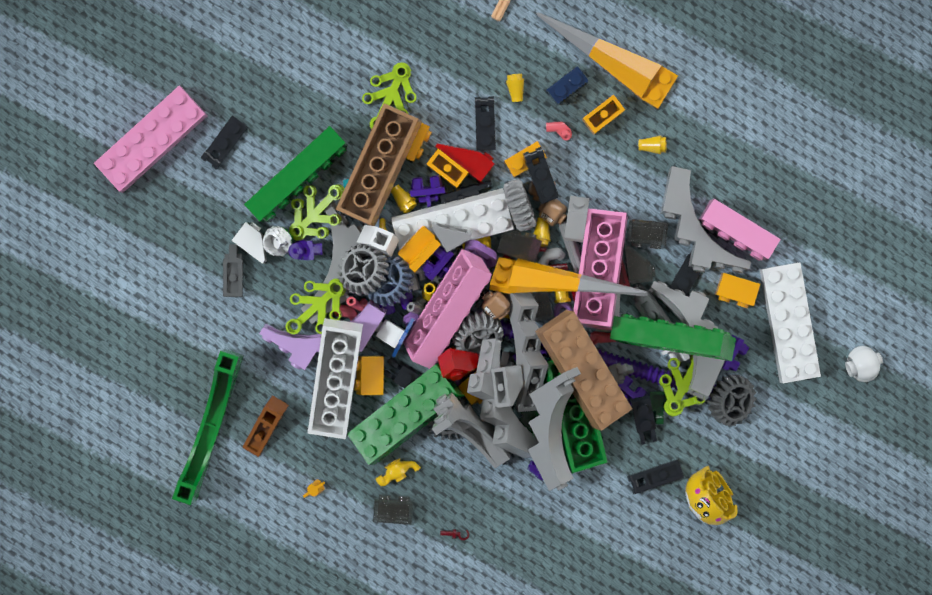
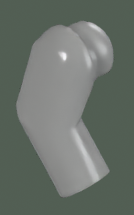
M558 247L547 249L538 263L548 265L550 260L557 259L561 261L565 257V252Z
M417 297L416 301L408 303L407 310L420 315L425 308L426 300L422 297Z

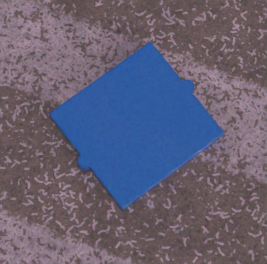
M411 318L392 357H396L415 319Z

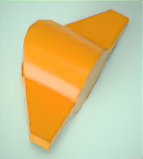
M316 479L307 487L308 492L303 497L305 498L309 494L314 497L325 490V482Z

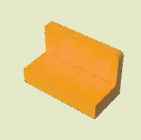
M422 226L398 251V255L409 264L411 270L416 272L441 245V242L429 229Z

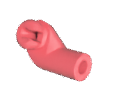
M564 122L546 123V132H557L565 141L571 139L572 131Z
M348 297L347 304L362 312L368 301L365 298L358 301L354 297Z
M340 305L342 317H347L351 321L358 315L354 308L348 305ZM334 312V315L339 317L338 312Z
M594 331L590 334V339L594 345L616 342L610 339L611 333Z

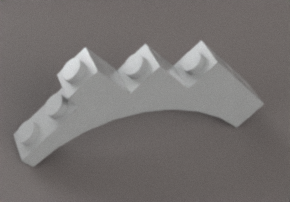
M672 166L669 169L660 214L665 215V218L675 220L676 217L679 218L674 240L679 241V244L684 246L693 244L688 267H693V271L702 273L705 270H709L711 264H714L713 267L718 269L732 268V271L736 273H743L749 270L751 261L736 257L723 250L704 231L695 215L691 202L689 186L691 170Z
M333 201L324 210L327 215L338 214L335 210L337 207L336 203ZM343 214L340 215L342 221L339 225H330L333 238V253L329 272L323 282L326 284L332 279L341 278L337 273L342 270L338 266L343 263L340 257L345 258L347 256L345 251L350 252L351 246L357 247V240L363 229L360 225L357 227L355 224L348 228L347 224L349 222ZM335 216L333 217L334 223L337 222V218ZM336 284L334 290L340 291V286ZM346 289L345 294L340 297V305L350 297L348 295L351 293L349 290ZM318 290L314 296L321 297L327 291ZM332 298L326 303V315L332 311ZM305 304L301 308L303 313L313 304ZM318 311L308 319L311 324L318 321Z
M654 281L649 289L650 293L672 309L682 323L692 327L698 325L706 327V329H718L712 321L701 319L709 301V298L704 293L691 291L689 296H685L683 291L670 289L667 284L661 281ZM693 355V374L687 393L705 401L711 393L725 360Z
M497 338L482 340L476 374H470L467 393L483 400L480 419L495 425L492 444L522 458H530L531 455L528 449L539 443L536 436L521 424L511 406L496 408L491 369L500 368L501 340Z
M453 393L447 396L443 394L436 400L437 403L434 410L438 417L435 418V423L432 427L436 435L445 429L460 434L470 441L494 468H497L511 458V452L492 444L495 431L494 426L480 419L470 405L463 407Z

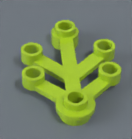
M400 62L394 65L392 72L381 76H372L370 83L373 87H379L383 82L393 80L390 87L374 93H364L362 101L369 105L373 101L385 97L383 104L385 103L390 106L392 101H394L396 109L408 114L407 110L404 109L398 88L402 83L406 92L405 100L408 103L416 101V94L412 91L408 80L411 76L409 65ZM401 68L404 69L405 74L399 75L398 70ZM379 78V84H373V79ZM413 94L414 100L409 101L407 96ZM366 95L371 96L370 102L364 100ZM373 117L370 120L371 129L373 128L374 122L376 121L377 117Z
M313 185L306 186L303 193L307 197V217L303 221L302 208L304 207V201L301 198L292 200L291 207L294 209V223L291 224L289 233L294 240H303L307 235L317 236L320 239L328 237L329 230L327 227L323 226L318 229L308 228L312 222L329 223L332 226L341 223L342 218L339 214H320L334 200L341 198L345 190L342 185H332L328 190V195L316 207L315 195L317 190ZM309 188L312 190L311 195L308 193ZM334 189L337 191L336 196L333 194ZM296 201L300 203L299 208L296 206ZM334 216L337 218L336 223L333 222ZM296 228L300 230L299 234L296 233ZM321 229L325 232L324 236L320 233Z
M338 278L332 279L328 284L315 283L312 280L305 282L304 289L307 292H313L314 290L327 291L321 297L301 296L299 293H294L290 296V302L293 305L300 303L313 305L297 319H290L286 323L288 333H299L302 329V324L318 311V321L315 330L317 333L322 334L318 326L324 323L326 303L331 298L332 311L329 317L334 320L341 319L340 297L345 294L346 289ZM308 283L313 284L312 290L307 288ZM336 284L340 286V291L338 292L334 290ZM295 295L299 297V302L297 303L293 301ZM333 312H338L339 317L337 319L333 318ZM292 323H297L298 328L296 330L292 328Z
M690 355L691 364L683 379L679 370V360L671 358L667 363L678 389L675 396L670 386L671 377L664 374L659 379V384L663 387L667 398L664 410L670 416H678L682 413L683 408L695 404L702 405L705 402L704 400L699 402L696 396L682 400L684 394L688 392L692 380L693 355ZM670 362H676L677 366L672 367ZM662 378H667L668 383H663ZM675 403L677 409H672L671 404Z

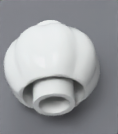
M858 346L850 352L845 366L850 377L854 376L856 380L861 382H869L879 374L880 364L883 363V359L880 353H875L871 348Z

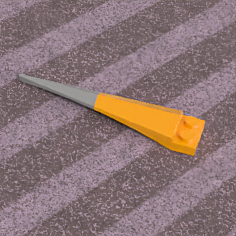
M539 12L536 13L538 17L604 68L640 99L659 109L678 78V75L660 64Z
M501 257L498 258L489 290L508 294L575 291L647 296V291L519 258L511 260Z

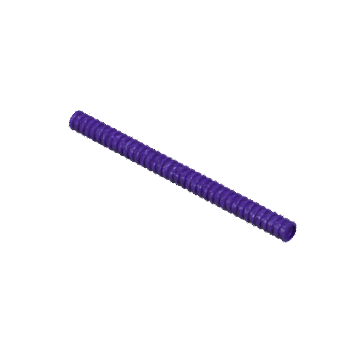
M501 319L500 322L504 334L502 337L505 338L507 336L510 340L511 338L514 339L512 325L509 324V321L506 323ZM601 349L597 350L607 367L621 363V365H632L634 372L629 374V376L634 375V378L640 377L641 380L644 378L647 382L651 380V383L657 382V385H660V377L667 374L672 379L671 388L673 387L674 390H678L670 370L666 372L663 368L660 370L659 367L653 368V365L647 366V363L643 365L640 361L637 363L636 360L630 361V358L624 359V356L619 357L617 354L614 356L613 353L607 354V351L601 352ZM662 378V382L667 384L668 379Z

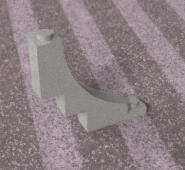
M501 292L510 302L508 314L515 340L516 365H521L523 386L519 392L515 408L518 412L534 411L536 407L529 394L543 386L548 368V363L539 351L541 341L535 332L539 329L535 323L539 305L530 292L510 294Z
M578 367L562 373L529 394L540 415L529 422L539 443L528 449L549 491L555 488L559 491L568 486V481L574 479L565 458L561 429L566 403L574 391L571 384L575 382L574 378L581 374Z

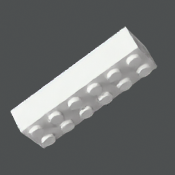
M503 188L391 217L395 235L399 239V250L422 226H425L436 236L432 228L433 222L471 230L472 235L469 240L514 230Z
M801 263L759 269L780 383L821 377Z
M324 319L308 434L346 439L363 324Z

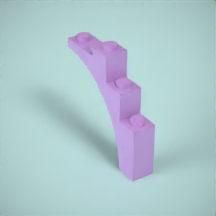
M372 300L369 301L362 312L350 321L363 324L360 352L363 351L387 311L383 307L380 308ZM265 324L259 333L265 341L277 344L281 351L292 353L289 361L293 367L299 370L301 368L305 370L316 351L319 352L322 334H290L268 324Z

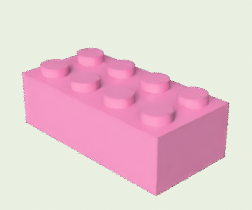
M716 199L709 201L698 219L702 222V227L709 231L716 230L718 232L717 236L726 241L731 239L735 242L733 244L735 247L742 251L749 250L751 252L750 256L758 261L769 259L781 240Z

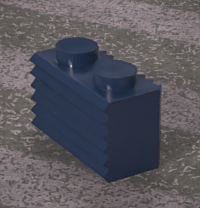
M577 66L549 87L546 92L554 103L559 105L566 98L575 94V91L584 87L585 84L587 85L588 79Z

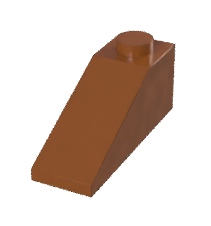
M272 395L264 406L242 448L259 457L289 405Z

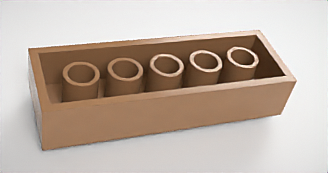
M385 103L383 104L336 210L371 226L376 225L422 124L420 119Z
M565 310L535 331L560 374L578 367L581 374L575 377V382L571 384L574 390L573 395L593 428L602 431L632 410V407L574 311Z

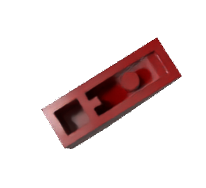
M438 143L435 148L441 150L468 171L480 183L495 165L492 162L494 158L486 152L482 154L478 151Z
M449 348L438 356L442 377L456 381L476 372L480 354Z

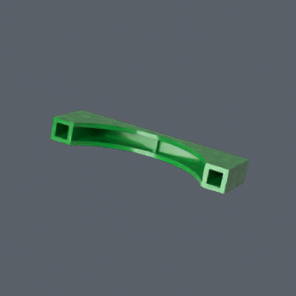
M227 349L221 350L219 353L206 409L194 445L178 479L172 497L173 500L191 505L198 499L244 355Z

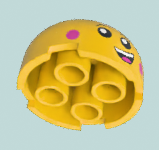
M706 466L689 478L685 489L686 499L690 510L699 520L709 525H721L737 516V505H733L731 498L734 494L719 472H712L709 466ZM722 485L724 489L717 493L716 489Z

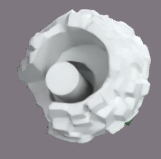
M272 226L265 232L262 240L263 248L273 256H284L288 253L293 237L284 227Z

